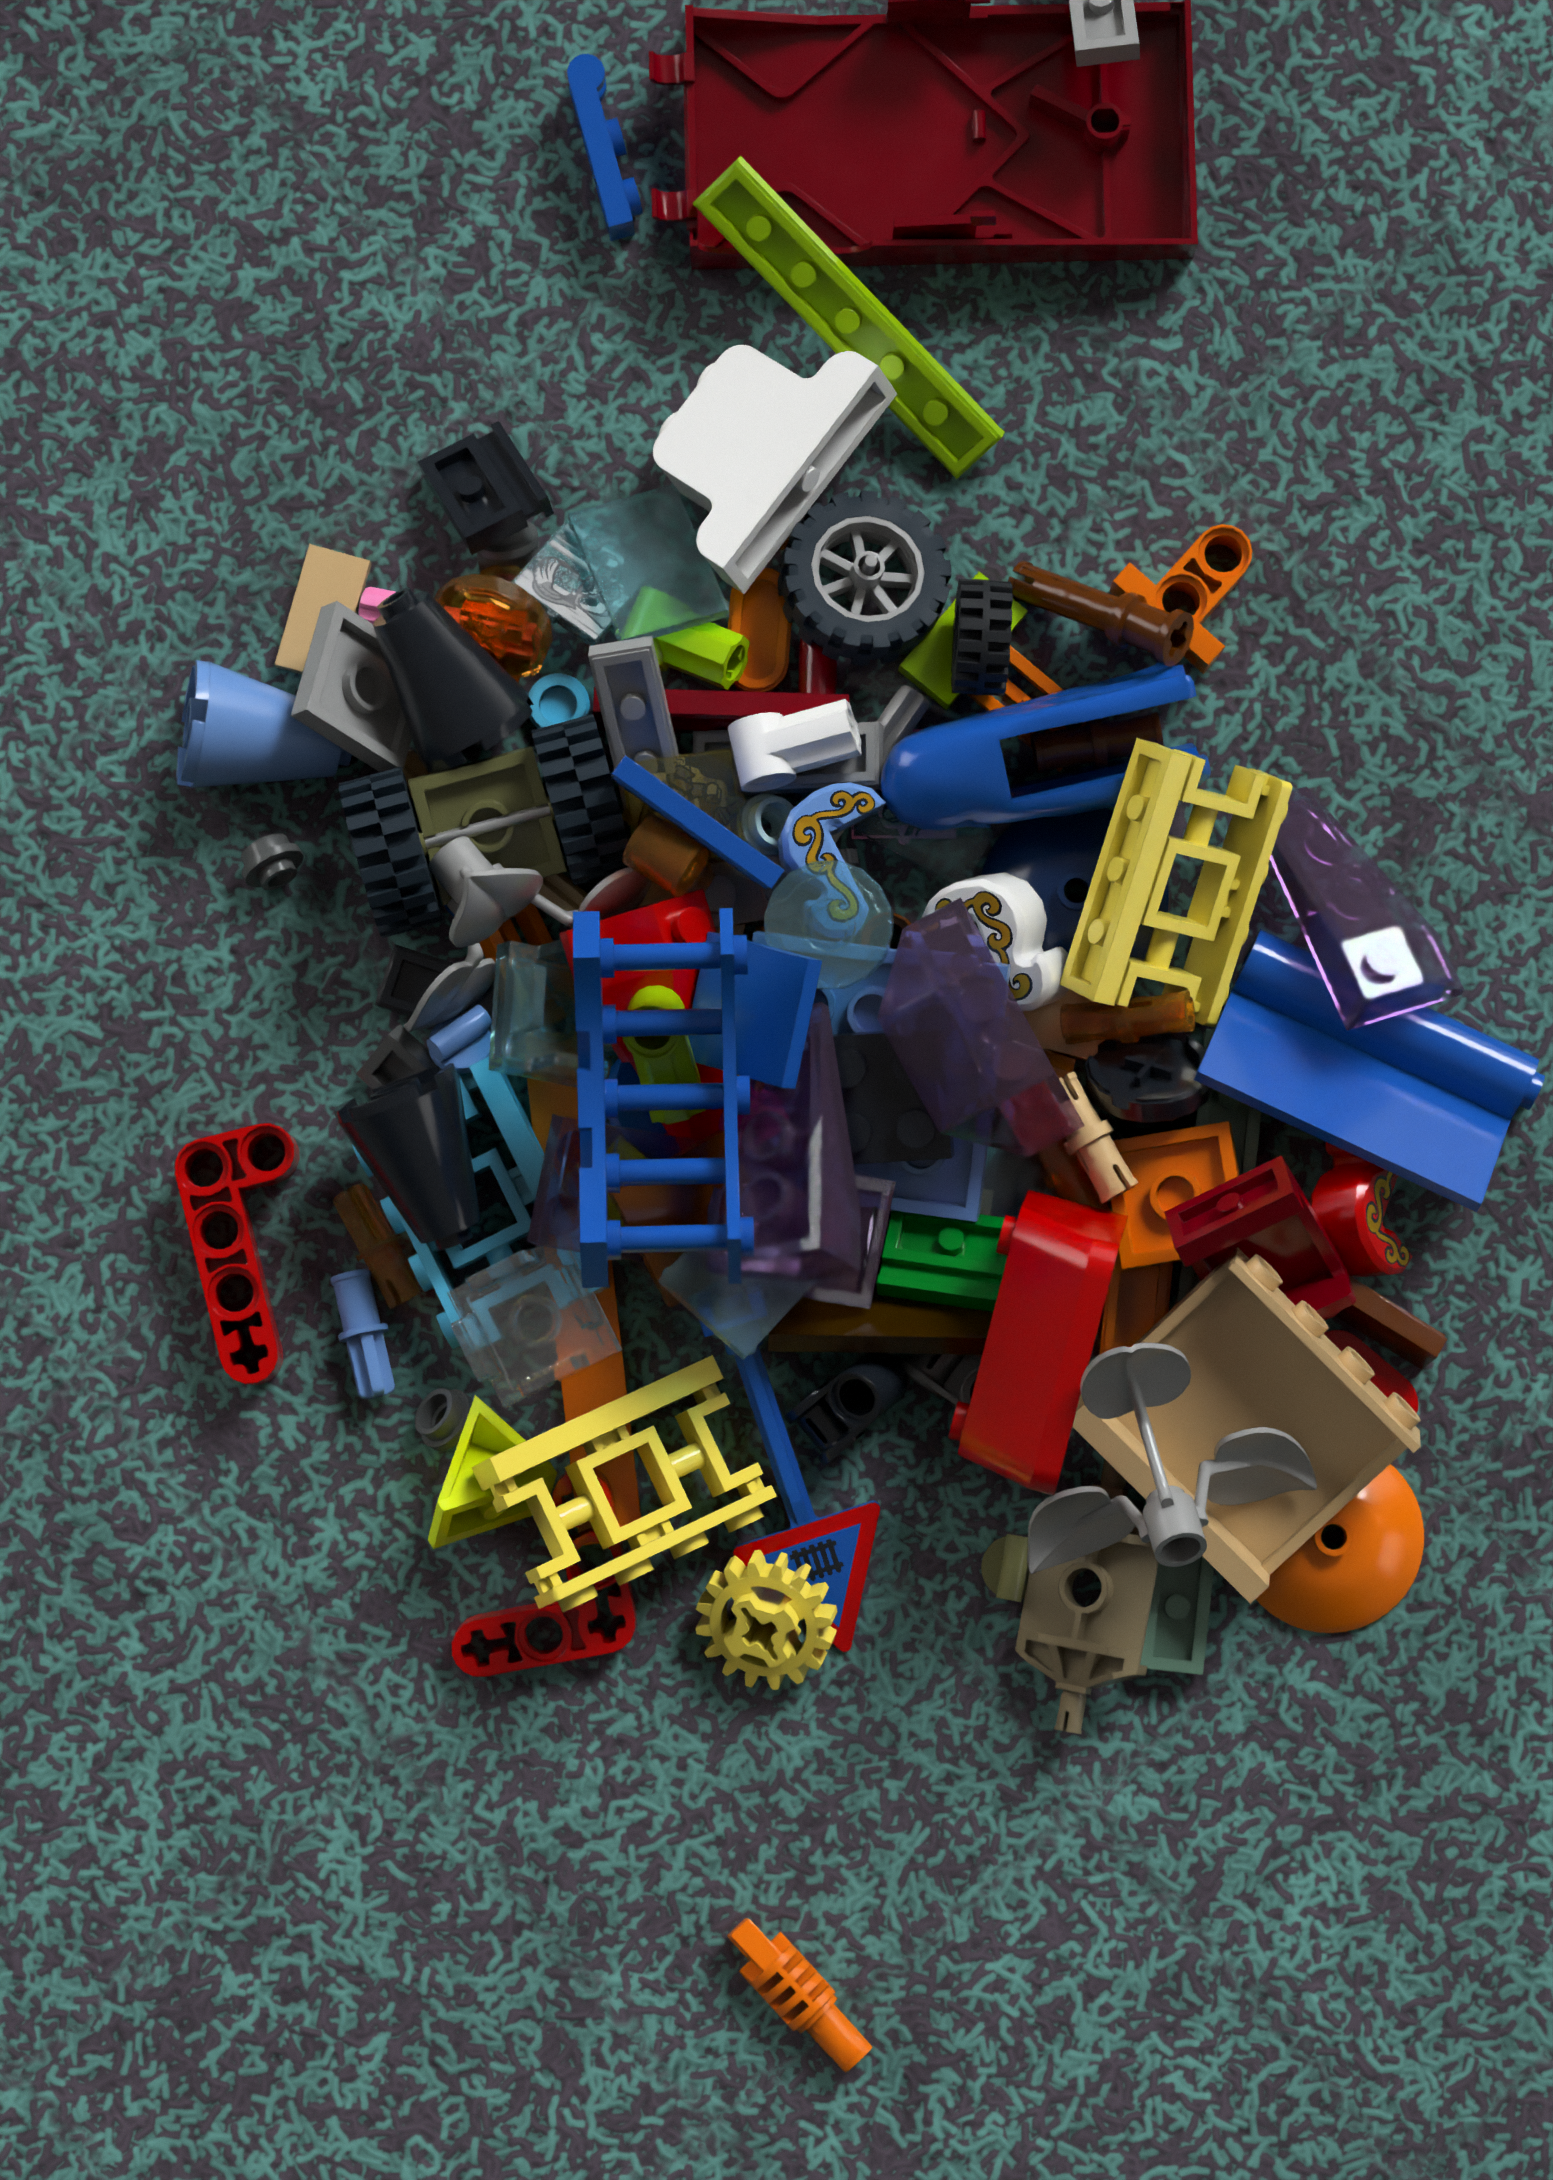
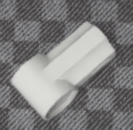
M846 699L786 716L774 712L754 714L738 719L728 726L741 790L745 792H764L777 789L793 782L797 778L796 773L862 755V742L851 705Z

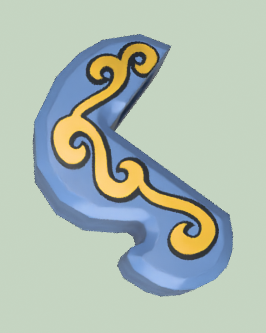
M847 782L831 784L814 791L790 811L777 840L780 865L790 880L817 897V901L808 900L800 910L803 924L815 939L846 943L858 934L867 919L870 909L840 854L832 835L882 810L886 803L872 788Z

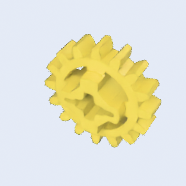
M754 1550L748 1566H745L743 1561L736 1555L731 1557L724 1569V1573L717 1570L713 1572L705 1587L707 1591L703 1592L696 1606V1610L703 1614L695 1628L696 1634L712 1636L704 1652L707 1658L722 1654L727 1659L722 1673L729 1676L737 1668L745 1671V1685L751 1688L757 1681L758 1676H766L772 1690L779 1689L785 1674L797 1685L802 1683L809 1667L815 1670L821 1667L827 1654L825 1649H830L837 1630L830 1626L838 1612L837 1606L821 1604L829 1586L826 1582L811 1586L806 1581L811 1566L806 1563L794 1572L787 1568L788 1554L783 1552L780 1553L774 1564L766 1563L765 1556L761 1550ZM732 1597V1599L734 1600V1604L731 1610L734 1613L735 1618L729 1621L727 1616V1603L728 1600ZM805 1619L806 1639L801 1643L798 1639L801 1633L798 1623L800 1620Z

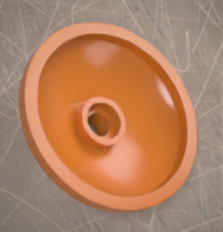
M1391 1464L1387 1466L1271 1573L1269 1587L1256 1598L1257 1602L1281 1621L1303 1630L1319 1633H1338L1355 1630L1380 1619L1392 1610L1413 1584L1424 1550V1525L1421 1510L1411 1487L1398 1470ZM1335 1524L1342 1529L1344 1540L1341 1546L1331 1550L1322 1543L1321 1533L1326 1526Z

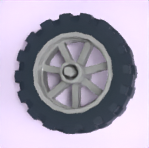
M861 491L859 496L849 497L848 492L832 496L829 504L822 506L820 502L807 511L804 520L801 523L798 522L793 528L779 566L778 594L783 596L785 600L782 609L788 622L792 623L795 621L800 628L798 632L799 637L809 646L814 642L822 647V654L834 660H838L839 656L851 658V664L868 665L870 660L880 659L881 664L897 660L902 651L907 650L910 653L923 641L924 637L937 623L950 591L948 582L951 578L950 560H945L943 554L946 550V545L940 533L934 535L929 528L931 521L919 510L914 514L906 509L907 502L894 496H891L890 500L877 498L878 492ZM863 541L880 545L884 549L879 554L873 551H865ZM850 542L854 562L851 563L829 550L841 543ZM894 555L907 574L884 572L885 564ZM820 563L846 578L823 586L819 575ZM881 587L909 589V594L904 603L897 608ZM844 593L846 598L852 602L851 610L847 611L831 598ZM873 600L883 614L865 616L861 615L860 612L862 605Z

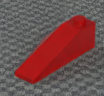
M703 888L659 900L600 920L601 938H614V944L706 942L708 932L717 933ZM573 929L559 933L574 980ZM700 969L615 971L614 978H602L603 1004H616V1011L627 1010L631 998L639 990L647 986L661 985L672 989L679 995L685 1009H692ZM617 1037V1044H612V1048L621 1062H630L638 1074L633 1055L623 1042V1037ZM696 1063L701 1083H723V1070ZM706 1109L688 1120L667 1125L662 1123L679 1151H682L718 1131L719 1119L724 1109Z

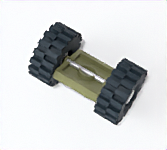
M593 714L531 731L548 796H546L532 745L462 764L439 773H430L408 779L410 791L401 767L339 783L341 802L353 850L357 858L369 905L382 938L444 922L438 890L443 905L448 904L452 898L436 880L437 890L434 877L429 871L428 866L433 856L443 846L458 837L467 836L492 866L500 863L503 868L533 869L538 871L542 878L567 871L553 821H556L574 885L607 877L621 869L635 865Z

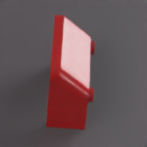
M1032 1190L1027 1191L1018 1218L1005 1215L996 1253L1007 1255V1260L970 1404L961 1401L957 1402L948 1439L960 1442L957 1455L1027 1489L1052 1496L1055 1495L1081 1396V1378L1090 1362L1114 1265L1128 1219L1127 1215Z

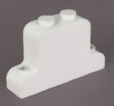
M736 345L724 351L715 363L706 367L699 377L697 387L676 413H673L665 420L653 446L654 460L681 494L710 512L699 527L696 543L700 553L727 584L743 594L746 593L791 534L795 525L801 521L895 398L897 392L878 365L856 352L845 351L829 358L813 377L802 378L755 348L748 345Z

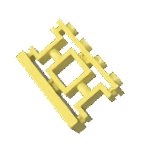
M1136 738L1061 976L1060 985L1094 1002L1128 1007L1137 977L1163 982L1165 986L1158 1009L1178 1019L1187 1021L1191 1019L1201 1025L1215 1027L1222 1007L1228 999L1229 985L1241 947L1248 937L1249 922L1257 897L1268 874V863L1280 826L1287 815L1292 784L1265 772L1235 765L1225 795L1202 790L1197 787L1206 760L1181 750H1173L1158 743ZM1179 800L1194 804L1183 837L1169 834ZM1218 811L1233 814L1222 848L1208 844ZM1176 853L1204 860L1187 917L1158 911ZM1140 924L1154 927L1144 960L1130 957ZM1179 934L1193 937L1183 969L1169 966Z
M713 1355L492 1456L472 1467L482 1491L491 1489L495 1498L492 1503L497 1513L524 1500L531 1511L552 1556V1560L525 1572L529 1583H534L539 1592V1595L534 1597L539 1609L558 1601L562 1612L568 1611L597 1597L598 1594L593 1584L614 1574L620 1586L653 1570L654 1568L649 1557L669 1548L673 1558L676 1559L708 1544L709 1541L704 1531L724 1522L728 1532L731 1533L764 1517L759 1505L777 1497L772 1485L764 1487L760 1478L763 1472L759 1463L757 1462L730 1475L704 1419L705 1416L730 1404L726 1393L721 1394L716 1385V1382L723 1379V1376ZM693 1394L698 1405L675 1416L688 1446L667 1455L654 1425L632 1436L629 1435L625 1425ZM579 1446H584L588 1456L564 1467L578 1495L577 1498L556 1507L543 1478H539L520 1488L517 1487L513 1477ZM637 1449L664 1507L620 1527L593 1468ZM700 1469L713 1498L737 1487L741 1499L676 1530L673 1529L669 1519L692 1508L679 1480L680 1477ZM590 1521L603 1550L627 1539L632 1551L562 1583L557 1572L581 1561L568 1534V1530Z

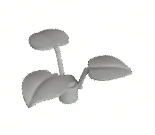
M467 836L458 837L450 841L433 856L428 869L452 898L447 904V907L455 915L449 930V940L456 947L468 946V954L465 961L457 962L447 967L431 983L418 1002L409 1021L404 1024V1028L409 1033L414 1030L436 1026L462 1014L482 998L496 977L498 965L492 958L483 959V950L479 942L496 932L510 916L519 913L532 903L562 924L571 927L573 926V912L600 911L601 920L638 908L649 891L655 875L656 863L651 859L649 864L633 865L609 875L589 892L579 909L566 911L539 894L543 885V878L538 871L524 868H503L500 863L492 866Z
M1136 1343L1132 1347L1121 1346L1098 1355L1086 1367L1080 1382L1082 1399L1087 1409L1102 1419L1116 1418L1134 1410L1156 1490L1148 1495L1143 1515L1126 1496L1120 1495L1110 1500L1108 1493L1096 1486L1067 1489L1046 1498L1036 1507L1029 1520L1027 1551L1029 1571L1033 1574L1106 1548L1125 1538L1132 1532L1135 1526L1138 1528L1141 1541L1144 1543L1151 1542L1155 1558L1160 1564L1169 1567L1190 1564L1199 1559L1207 1548V1542L1202 1527L1209 1523L1205 1511L1207 1499L1220 1505H1239L1264 1500L1288 1491L1316 1490L1317 1482L1310 1459L1302 1446L1293 1437L1275 1428L1255 1427L1229 1434L1217 1443L1214 1449V1460H1205L1199 1464L1195 1498L1193 1500L1182 1488L1168 1485L1146 1407L1160 1406L1175 1400L1187 1388L1191 1379V1370L1186 1356L1180 1350L1160 1343Z

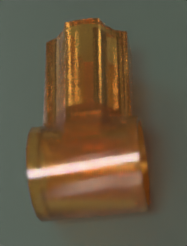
M655 814L645 818L638 826L623 853L622 861L626 866L675 897H681L688 892L702 888L705 893L716 876L711 869V853L708 847Z

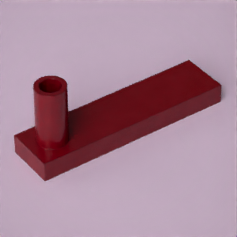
M801 638L798 693L664 689L674 733L693 734V731L728 730V726L732 722L754 714L774 712L786 716L843 699L849 702V694H836L837 660L823 655V648L813 642L809 646ZM594 687L593 715L598 731H605L598 696Z

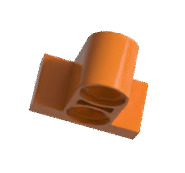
M1221 524L1210 527L1202 533L1157 585L1129 562L1113 580L1109 591L1117 597L1130 592L1145 596L1148 605L1164 611L1162 599L1169 592L1182 591L1190 595L1194 600L1196 612L1192 615L1194 621L1192 640L1184 657L1204 674L1220 657L1225 645L1206 630L1202 624L1239 584L1246 573L1252 559L1250 540L1242 530L1232 525ZM1217 544L1229 547L1236 554L1237 567L1228 572H1218L1212 569L1206 562L1205 550Z

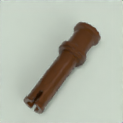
M1024 560L1019 562L1012 571L1024 576L1025 582L1009 577L1008 582L1012 584V596L1015 601L1028 603L1103 631L1113 646L1124 650L1134 646L1155 654L1157 662L1169 667L1176 665L1184 657L1192 640L1194 621L1191 613L1180 609L1169 613L1148 605L1145 596L1130 592L1117 597L1033 566L1032 563Z

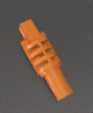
M745 1918L727 1935L729 1940L749 1961L739 1970L741 1975L792 2031L797 2030L801 2034L806 2030L845 2073L872 2049L873 2046L834 2004L838 1999L834 1995L836 1991L782 1932H779L770 1941L749 1918Z

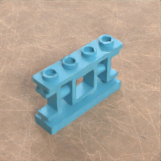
M492 1055L469 1066L470 1073L458 1075L460 1077L466 1124L483 1116L472 1092L480 1089L517 1164L516 1167L509 1169L501 1151L494 1148L472 1159L474 1177L492 1169L518 1223L466 1249H463L461 1244L445 1249L453 1267L458 1270L487 1257L500 1283L501 1289L472 1303L483 1327L475 1329L438 1254L434 1241L421 1244L390 1198L386 1197L380 1200L383 1211L395 1233L398 1235L406 1231L417 1254L409 1257L408 1260L420 1286L425 1292L434 1288L445 1311L436 1315L446 1340L453 1350L462 1346L466 1354L472 1356L484 1351L485 1348L507 1339L493 1311L494 1309L548 1283L562 1310L610 1288V1285L609 1287L582 1288L579 1222L544 1154L500 1060ZM353 1146L356 1156L367 1176H374ZM536 1203L574 1280L567 1285L557 1265L554 1263H550L524 1276L510 1248V1244L539 1230L528 1206Z

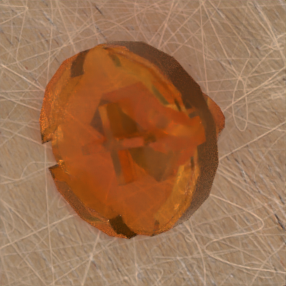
M495 565L482 570L479 574L452 578L437 591L434 599L518 683L522 677L529 676L530 674L533 677L541 670L551 647L553 635L551 621L541 604L536 600V597L515 583L525 570L512 565Z

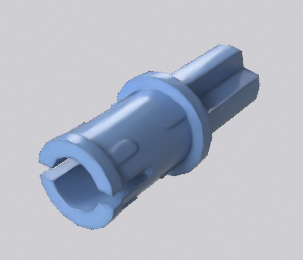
M370 1269L348 1271L335 1275L330 1279L331 1285L334 1287L343 1332L338 1335L339 1342H346L357 1393L361 1399L383 1397L395 1390V1382L383 1335L389 1331L387 1323L380 1322L370 1279Z

